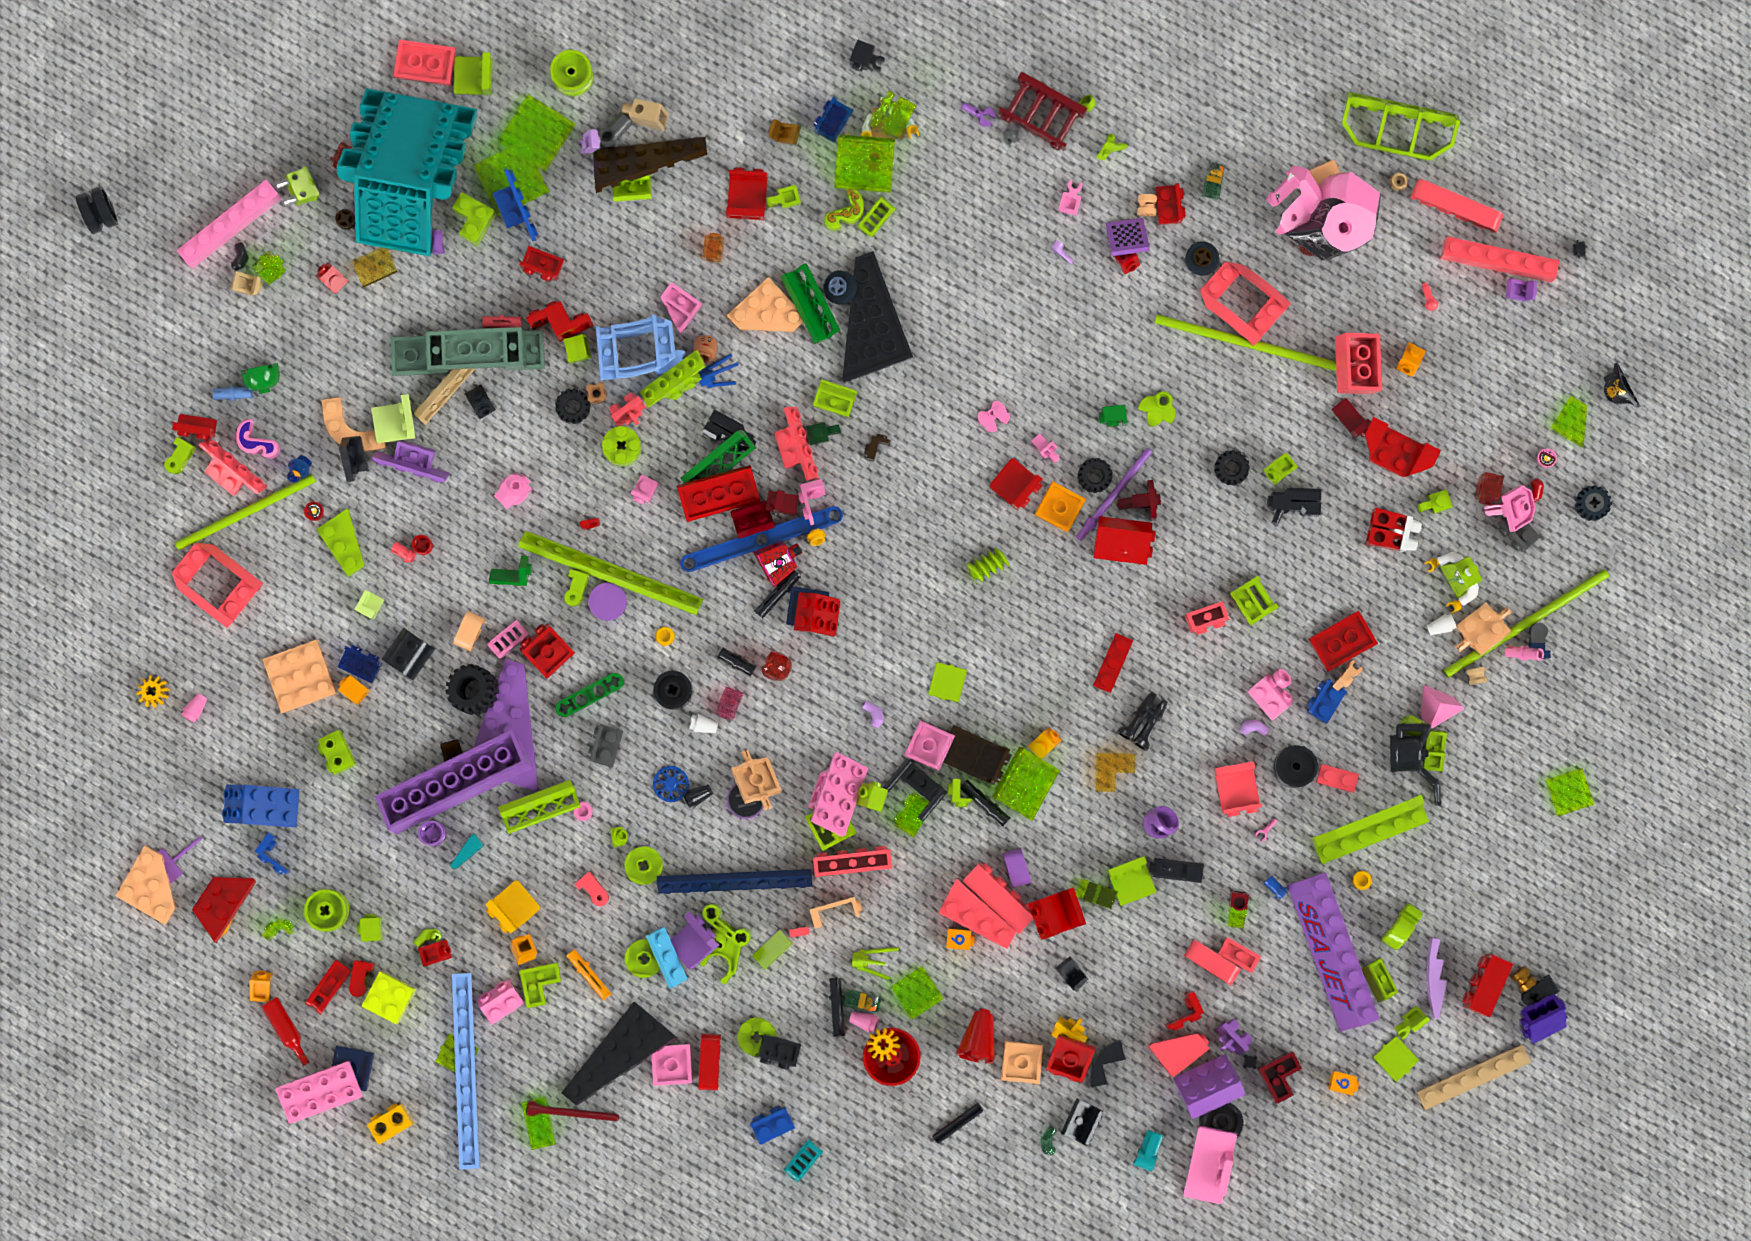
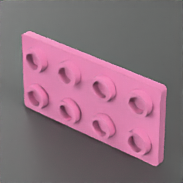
M838 752L834 753L829 769L819 774L808 806V808L814 810L811 822L841 837L845 836L858 800L859 789L862 782H864L868 768Z
M349 1061L276 1088L277 1095L290 1124L362 1097V1092Z
M1203 1126L1198 1127L1184 1189V1197L1217 1204L1222 1203L1223 1196H1226L1233 1165V1152L1237 1139L1236 1133Z

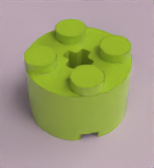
M618 426L605 434L602 441V450L610 463L615 466L625 467L634 464L639 459L642 445L635 431L625 426ZM619 443H621V444L626 443V444H625L626 449H625V450L619 449L618 444H619Z

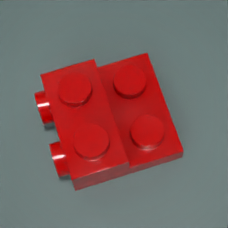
M548 623L546 625L540 624L534 631L536 634L531 638L526 637L520 643L522 647L519 648L546 679L575 654Z
M1058 1034L1047 1063L1046 1071L1053 1075L1067 1077L1073 1082L1083 1083L1095 1052V1047Z

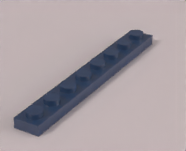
M811 869L657 876L658 894L812 887Z

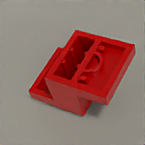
M552 301L546 305V308L533 310L526 317L532 330L550 322L559 342L594 326L588 313L577 314L573 317L574 320L570 321L561 301Z

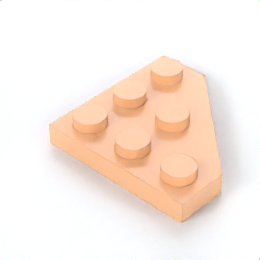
M769 277L727 315L739 330L794 332L804 323L795 305Z
M145 845L116 896L167 925L176 909L175 900H173L171 884L165 869L164 857L159 852Z

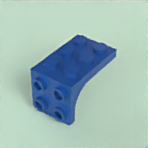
M226 785L224 790V808L222 810L224 823L297 827L299 789Z

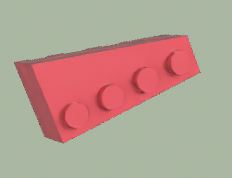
M955 879L938 913L1008 949L1016 931L958 879Z

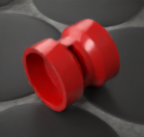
M417 535L412 541V548L420 555H427L432 551L433 543L427 536Z

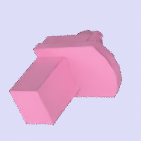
M1039 433L1031 443L1040 451L1039 455L1045 460L1049 457L1052 462L1057 463L1059 455L1054 452L1057 446L1053 441L1049 444Z

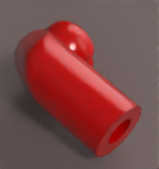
M1539 479L1531 481L1534 503L1541 499L1543 495L1544 484Z

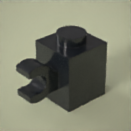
M857 39L849 65H852L854 70L862 72L863 70L867 71L871 63L873 69L880 72L882 68L877 66L876 62H885V58L873 55L875 52L874 45Z

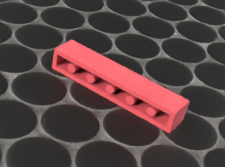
M1448 236L1443 242L1440 259L1551 283L1556 279L1560 261Z

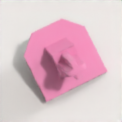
M1518 485L1502 495V503L1485 506V514L1487 516L1503 514V517L1507 518L1510 532H1515L1531 522L1536 509L1532 491L1524 485Z

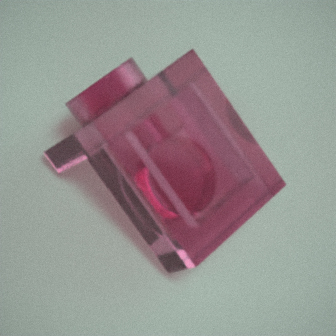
M725 687L716 714L724 719L734 720L744 693Z

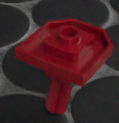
M1147 480L1148 493L1118 499V509L1149 508L1150 521H1156V510L1158 505H1161L1160 494H1156L1154 481Z

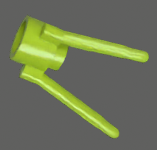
M899 948L859 949V952L854 951L852 967H857L859 971L890 980L889 976L866 968L868 964L886 965L882 961L870 960L869 955L866 954L898 951Z

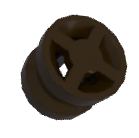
M342 209L337 212L335 220L341 229L350 230L355 226V215L350 210Z

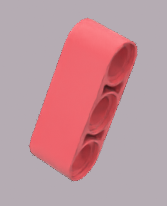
M1195 939L1184 954L1186 958H1189L1230 986L1241 971L1239 967Z

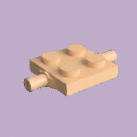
M1487 602L1456 625L1464 638L1463 641L1455 646L1457 650L1461 652L1467 646H1470L1482 656L1511 633V630L1503 620L1512 613L1511 610L1506 607L1497 613Z
M744 750L741 754L745 762L739 766L732 767L731 770L745 804L761 801L764 810H769L772 806L768 798L781 793L782 789L769 758L752 759L749 750H746V752Z

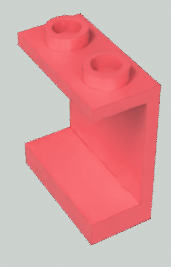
M1254 761L1214 769L1222 813L1227 814L1228 817L1237 816L1239 811L1246 810L1247 814L1258 812V808L1262 807L1253 770L1255 769Z

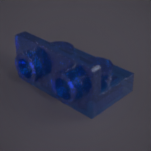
M833 97L831 101L827 100L823 107V110H825L823 115L817 117L813 126H815V133L835 143L852 115L853 109L840 103L836 97Z

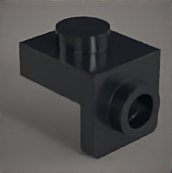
M482 384L465 393L479 419L496 410Z
M1071 956L1056 967V970L1073 991L1081 988L1088 980V977Z

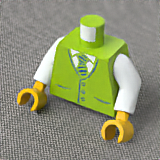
M1450 552L1438 557V559L1430 558L1424 563V565L1427 563L1432 565V568L1427 570L1428 572H1432L1441 565L1440 567L1457 599L1459 598V600L1447 603L1446 607L1454 606V610L1450 613L1460 611L1461 605H1466L1477 597L1478 585L1482 581V577L1471 557H1463L1456 552Z

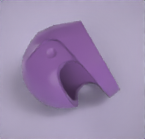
M1158 806L1146 813L1143 819V827L1149 836L1161 839L1166 838L1169 834H1174L1178 830L1179 820L1172 809L1167 806Z

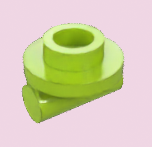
M623 827L610 828L613 847L625 845L628 840L626 830Z

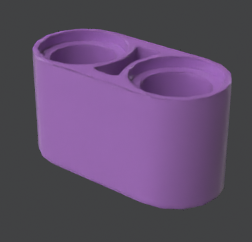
M1017 848L1002 853L1012 887L1015 888L1031 883L1022 849Z

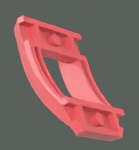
M1226 261L1200 289L1206 308L1224 320L1241 336L1245 337L1252 346L1262 338L1291 304L1274 287L1245 265ZM1239 274L1270 298L1248 324L1217 301Z
M195 542L171 572L177 589L226 628L233 623L263 584L214 544ZM210 555L241 579L218 609L187 585Z

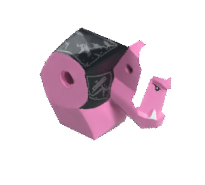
M1293 165L1286 172L1288 177L1274 192H1270L1266 198L1269 204L1275 207L1295 188L1301 189V195L1282 214L1279 228L1275 231L1278 235H1287L1323 261L1357 250L1372 240L1379 216L1381 194L1352 172L1330 175L1318 186L1308 169Z

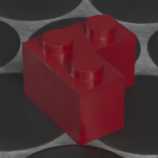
M1290 1050L1257 1067L1274 1103L1278 1104L1294 1096L1286 1080V1077L1302 1069L1294 1051Z

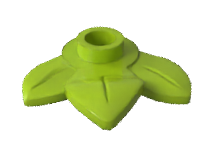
M1165 391L1158 392L1155 396L1145 397L1138 406V410L1148 412L1147 421L1150 427L1159 425L1163 420L1172 424L1176 417V411L1172 406V396ZM1160 398H1165L1167 400L1166 404H1161L1159 402Z

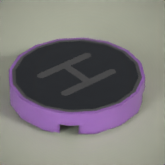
M737 783L730 788L727 795V804L735 816L748 819L757 816L763 810L761 801L744 803Z

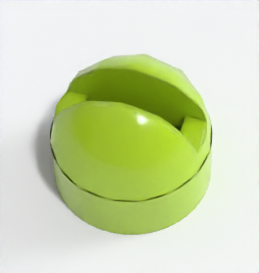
M1090 94L1085 95L1079 102V104L1088 108L1087 111H1092V108L1096 107V101Z

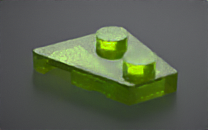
M1571 395L1550 428L1579 447H1583L1587 405Z

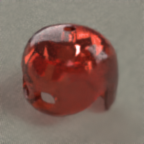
M771 651L766 658V664L762 668V673L766 678L773 681H784L791 672L792 662L786 655Z

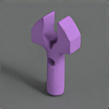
M966 102L961 106V109L978 117L979 125L983 127L992 125L991 122L985 120L984 116L990 115L996 119L993 109L989 107L985 110H979Z

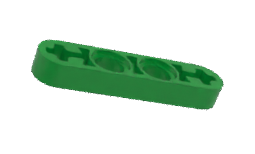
M612 673L564 698L556 704V713L566 718L607 697L623 687V677L618 673ZM612 677L620 678L619 686L611 685L609 687L611 691L607 692L603 682L606 680V683L609 684L612 682ZM597 685L602 686L604 689L601 696L593 694V689ZM580 694L585 695L587 698L584 705L576 703V698ZM572 698L573 704L577 709L573 710V707L567 709V714L559 712L561 704L565 706L571 704L569 700Z

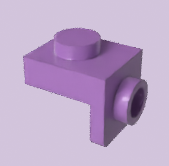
M1507 279V299L1523 302L1536 299L1537 281L1526 282Z

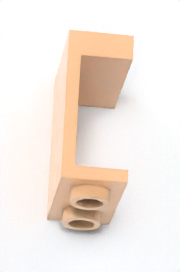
M852 897L810 909L814 927L823 926L819 911L849 902L853 904L856 917L860 916L859 912L863 911L860 900Z

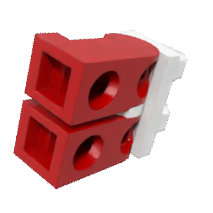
M1380 508L1372 510L1369 524L1371 527L1368 529L1365 545L1399 552L1415 551L1417 549L1418 540L1409 539L1410 532L1419 534L1422 523L1413 520L1411 516Z

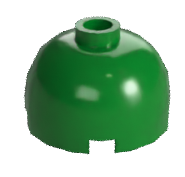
M274 363L273 368L271 364L240 371L245 386L252 391H259V394L271 392L270 388L276 386L280 378L278 363Z

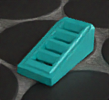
M475 833L469 837L451 863L450 867L456 870L484 847L483 842Z
M808 1139L787 1164L784 1171L795 1181L799 1182L823 1151ZM807 1146L816 1153L815 1156L806 1150ZM804 1153L807 1157L811 1159V1161H806L800 1155ZM797 1159L800 1160L806 1167L802 1168L795 1161ZM792 1165L801 1172L799 1175L791 1169Z

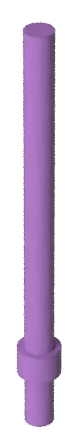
M1146 448L1092 517H1088L1084 522V527L1076 535L1077 539L1082 541L1090 530L1093 531L1097 526L1099 516L1105 513L1153 453L1150 449Z

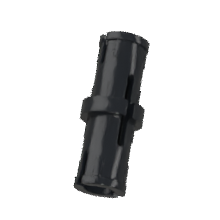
M724 647L717 657L731 665V668L738 669L750 677L756 669L755 665L744 660L741 655L737 656Z

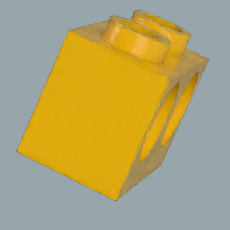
M395 1103L387 1108L388 1112L381 1116L378 1113L370 1118L371 1123L367 1124L378 1145L414 1124L403 1104L398 1106ZM396 1112L401 1113L403 1116L401 1123H397L394 1120ZM379 1122H382L386 1125V1131L384 1133H380L377 1130V1124Z

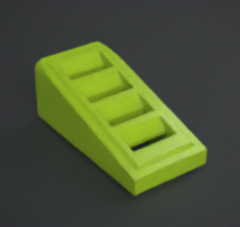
M881 196L857 226L872 238L897 208ZM881 203L889 209L888 212H885L880 207ZM877 209L884 217H879L874 211ZM872 215L879 223H874L869 217ZM866 221L874 227L873 231L864 224Z

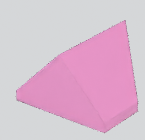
M1424 685L1421 718L1425 723L1431 725V729L1464 710L1463 706L1453 696Z

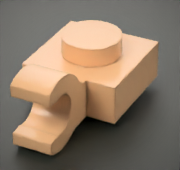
M1354 660L1346 666V670L1332 686L1337 691L1343 686L1347 688L1354 680L1352 676L1355 677L1362 672V667L1358 670L1353 668Z

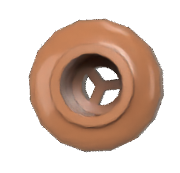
M709 335L698 336L693 343L692 353L698 350L704 364L712 362L717 356L718 342Z

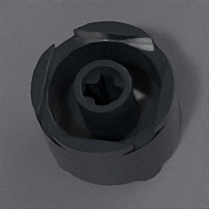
M671 670L658 676L654 684L653 693L656 701L662 707L668 710H679L691 701L693 687L686 675ZM671 686L678 687L676 695L668 693L671 690Z

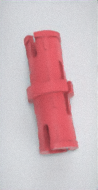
M504 315L483 316L482 326L483 328L522 327V317H505Z

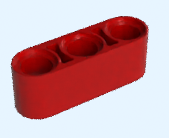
M701 1034L699 1090L718 1091L721 1034Z

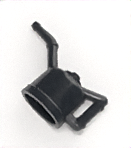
M1428 723L1398 724L1396 726V735H1390L1391 772L1417 771L1433 786L1434 803L1436 806H1440L1442 802L1440 783L1437 778L1422 766V762H1425V757H1429V750H1425V743L1431 731V725ZM1404 731H1422L1420 737L1404 736Z

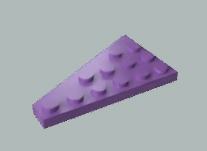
M506 658L498 679L499 686H496L499 689V694H496L495 697L498 699L492 702L494 705L492 708L488 707L473 748L513 729L525 748L533 769L507 782L537 792L539 788L525 665Z

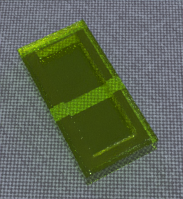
M1082 878L1076 892L1077 898L1111 910L1118 891Z

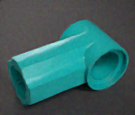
M1147 1130L1142 1146L1137 1151L1138 1156L1134 1160V1166L1150 1172L1153 1171L1163 1135Z

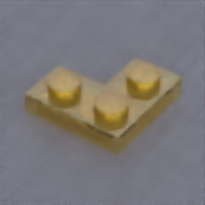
M1096 753V792H1115L1116 773H1135V754Z

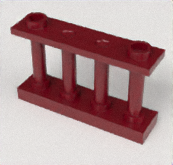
M1021 71L1017 82L1020 83V88L1007 110L1000 107L998 113L1001 115L1000 118L1007 123L1012 121L1049 142V146L1054 150L1059 151L1061 149L1064 151L1067 146L1063 142L1075 119L1079 117L1084 118L1088 108ZM1031 89L1036 92V98L1022 119L1013 113L1025 92ZM1047 98L1052 101L1053 106L1041 127L1038 128L1030 124V121L1041 102ZM1064 108L1069 111V116L1055 138L1046 133L1059 109Z

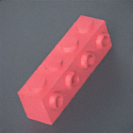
M886 846L874 847L875 851L867 852V848L855 849V853L851 854L844 850L836 851V855L829 856L828 852L818 853L817 857L813 858L815 877L892 869L890 849H886Z
M980 862L963 882L1020 934L1033 920L1028 903L1025 904L1020 899L1021 895L1014 889L1011 891L1006 886L1007 882L1002 877L998 876L997 878L992 873L993 869L988 864Z

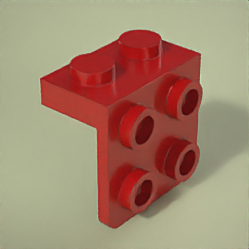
M1012 458L990 483V489L1018 511L1020 507L1024 509L1030 502L1028 497L1033 492L1036 494L1041 489L1043 478L1038 474L1035 476L1016 459Z
M799 592L794 630L834 637L837 631L840 600L817 593Z

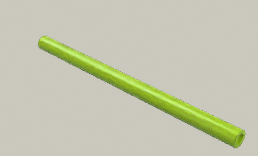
M310 474L176 541L175 545L178 550H181L316 483L313 474Z

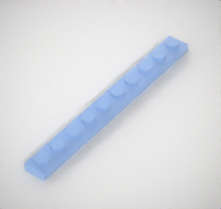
M471 973L452 974L460 1169L479 1168L472 975Z

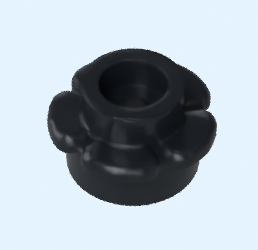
M1577 240V244H1573L1574 256L1578 255L1579 259L1586 256L1585 241L1579 242Z

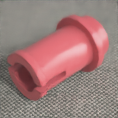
M398 541L391 548V552L403 558L406 563H412L417 554L413 549H408Z

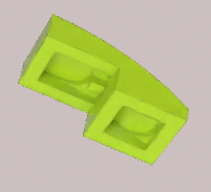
M1431 729L1425 743V750H1429V757H1425V762L1423 763V767L1426 770L1443 772L1446 731Z

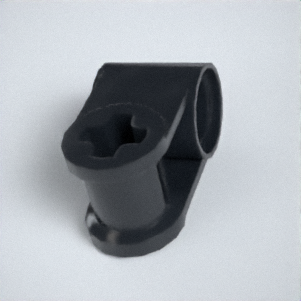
M1548 974L1530 989L1522 992L1521 1000L1526 1006L1533 1005L1545 996L1556 995L1560 990L1550 974ZM1529 994L1535 995V997L1533 998L1534 1001L1528 1000V998L1530 997Z

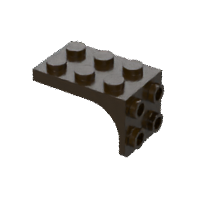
M953 725L950 734H953L955 737L943 763L988 784L994 785L995 782L999 783L1004 774L1001 769L1003 765H1008L1012 756L1009 753L1010 749L999 746Z

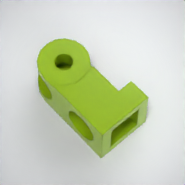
M176 437L173 443L177 447L172 456L167 458L164 463L166 471L172 474L181 473L196 450L195 446Z
M570 569L568 576L573 579L570 589L564 595V600L568 605L575 607L582 602L590 575Z

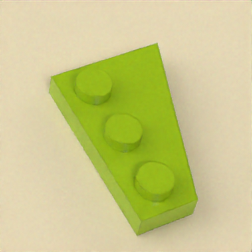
M349 508L316 529L348 577L365 567Z

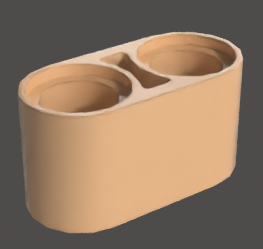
M467 611L453 644L471 652L474 648L472 647L474 641H477L481 633L480 628L482 623L485 624L486 618Z

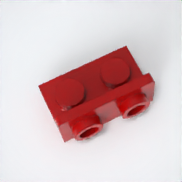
M1179 183L1155 187L1158 224L1182 223L1183 218L1186 217L1185 206H1181V199H1184L1183 188H1180Z

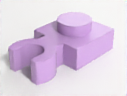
M597 129L587 131L583 134V139L578 141V144H582L580 154L593 153L600 148L601 141Z

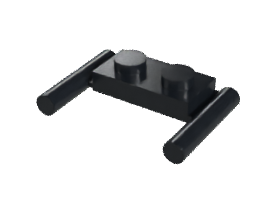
M909 759L903 762L883 787L889 793L901 778L927 799L929 804L918 816L923 822L948 793Z

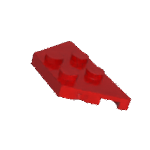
M213 877L192 908V911L214 943L218 942L256 883L254 878Z

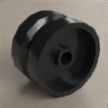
M102 186L93 188L91 190V197L85 192L76 195L75 198L79 211L91 234L101 232L103 224L108 228L118 225L114 207Z
M1294 745L1286 747L1277 754L1273 762L1274 776L1279 783L1289 788L1308 785L1314 780L1318 771L1316 756L1305 746ZM1298 763V764H1299V766H1298L1299 769H1298V770H1294V769H1293V764Z

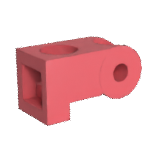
M588 872L574 884L578 890L583 887L591 896L594 905L604 906L607 904L609 895L591 872Z

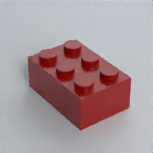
M1493 954L1481 956L1477 964L1479 970L1477 974L1472 975L1469 982L1472 986L1469 992L1466 991L1463 995L1462 1002L1464 1004L1462 1007L1482 1016L1491 1017L1514 964Z

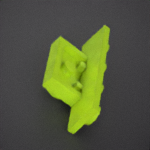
M695 350L639 391L647 408H650L662 398L672 400L680 398L682 393L694 388L696 383L702 380L698 372L706 366L698 350Z

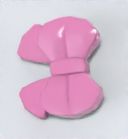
M994 401L990 410L980 411L977 416L979 423L986 428V431L991 433L997 431L994 421L996 418L1004 424H1007L1010 420V414L1007 413L1005 406L999 401Z

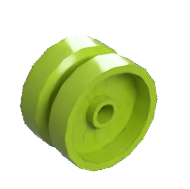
M577 50L560 52L554 57L550 66V74L555 87L566 96L576 97L583 95L590 89L593 83L594 73L590 61L585 54Z
M321 889L308 897L304 905V916L307 923L313 929L322 932L335 931L347 922L350 916V905L347 898L341 892ZM326 907H329L330 914H326Z

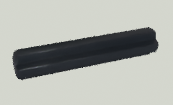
M978 1103L973 1105L932 1136L934 1141L940 1144L983 1112L982 1107Z

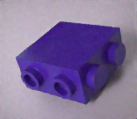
M1553 994L1543 997L1533 1005L1530 1004L1521 1010L1520 1019L1523 1027L1521 1032L1524 1038H1529L1531 1043L1534 1044L1566 1028V1019L1568 1017L1565 1012L1567 1007L1562 999L1559 1000Z

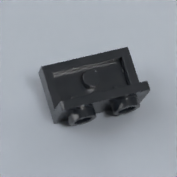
M1076 1098L1061 1134L1088 1146L1094 1137L1097 1125L1102 1119L1103 1110Z

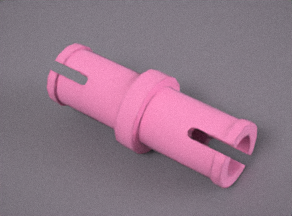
M1507 645L1505 656L1519 658L1522 661L1528 659L1541 661V658L1544 657V651L1540 648H1529L1526 645L1521 647Z

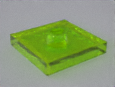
M1583 768L1545 780L1557 816L1595 805Z

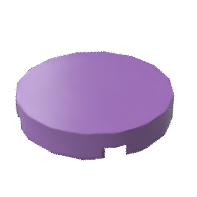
M602 583L593 588L589 595L588 603L594 616L600 620L611 621L620 617L625 611L627 599L619 586L613 583Z

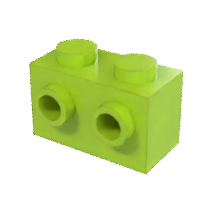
M341 730L318 739L319 745H317L320 754L325 755L327 759L325 765L329 773L333 772L334 775H338L357 766Z

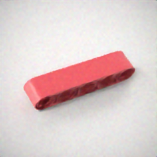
M1422 179L1417 180L1410 196L1412 200H1420V203L1424 205L1434 206L1439 211L1448 215L1450 213L1456 215L1455 218L1465 222L1470 221L1479 228H1487L1491 230V233L1497 232L1504 216L1498 210Z

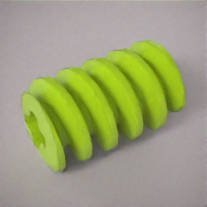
M995 547L993 548L994 554L987 551V558L984 555H980L981 562L975 558L973 560L974 566L970 562L967 563L969 574L976 585V579H979L981 582L984 581L983 575L990 578V571L996 575L997 567L1002 571L1004 570L1003 564L1010 567L1002 550Z

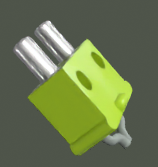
M303 166L300 170L286 174L284 180L275 182L274 185L276 189L284 186L288 187L291 197L282 200L284 206L292 203L299 206L310 201H317L320 190L319 184L322 181L320 177L316 178L314 174L309 173L306 166ZM313 179L316 180V181H318V182H317V188H316V185H315Z

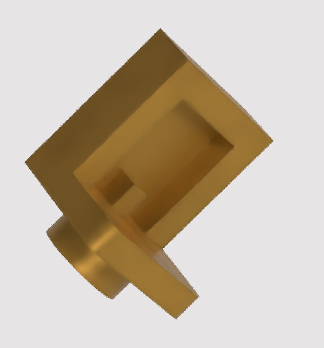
M773 119L769 127V138L778 143L797 145L801 127L796 124L781 123L777 119Z

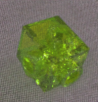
M270 251L261 255L252 265L268 285L279 279L286 271L282 266L284 261L278 254L273 256Z

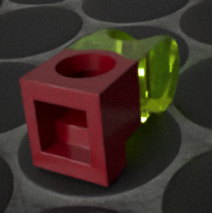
M1230 890L1228 927L1244 928L1249 900L1247 892Z

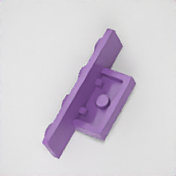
M404 440L397 441L394 456L379 451L372 456V461L377 462L381 466H392L398 471L412 472L417 477L425 476L438 483L445 482L450 474L432 468L436 450Z

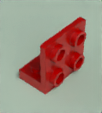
M1191 990L1184 993L1186 998L1183 999L1187 1009L1192 1010V1012L1165 1024L1167 1029L1175 1031L1184 1027L1183 1023L1188 1020L1192 1023L1202 1018L1201 1014L1204 1011L1194 991Z

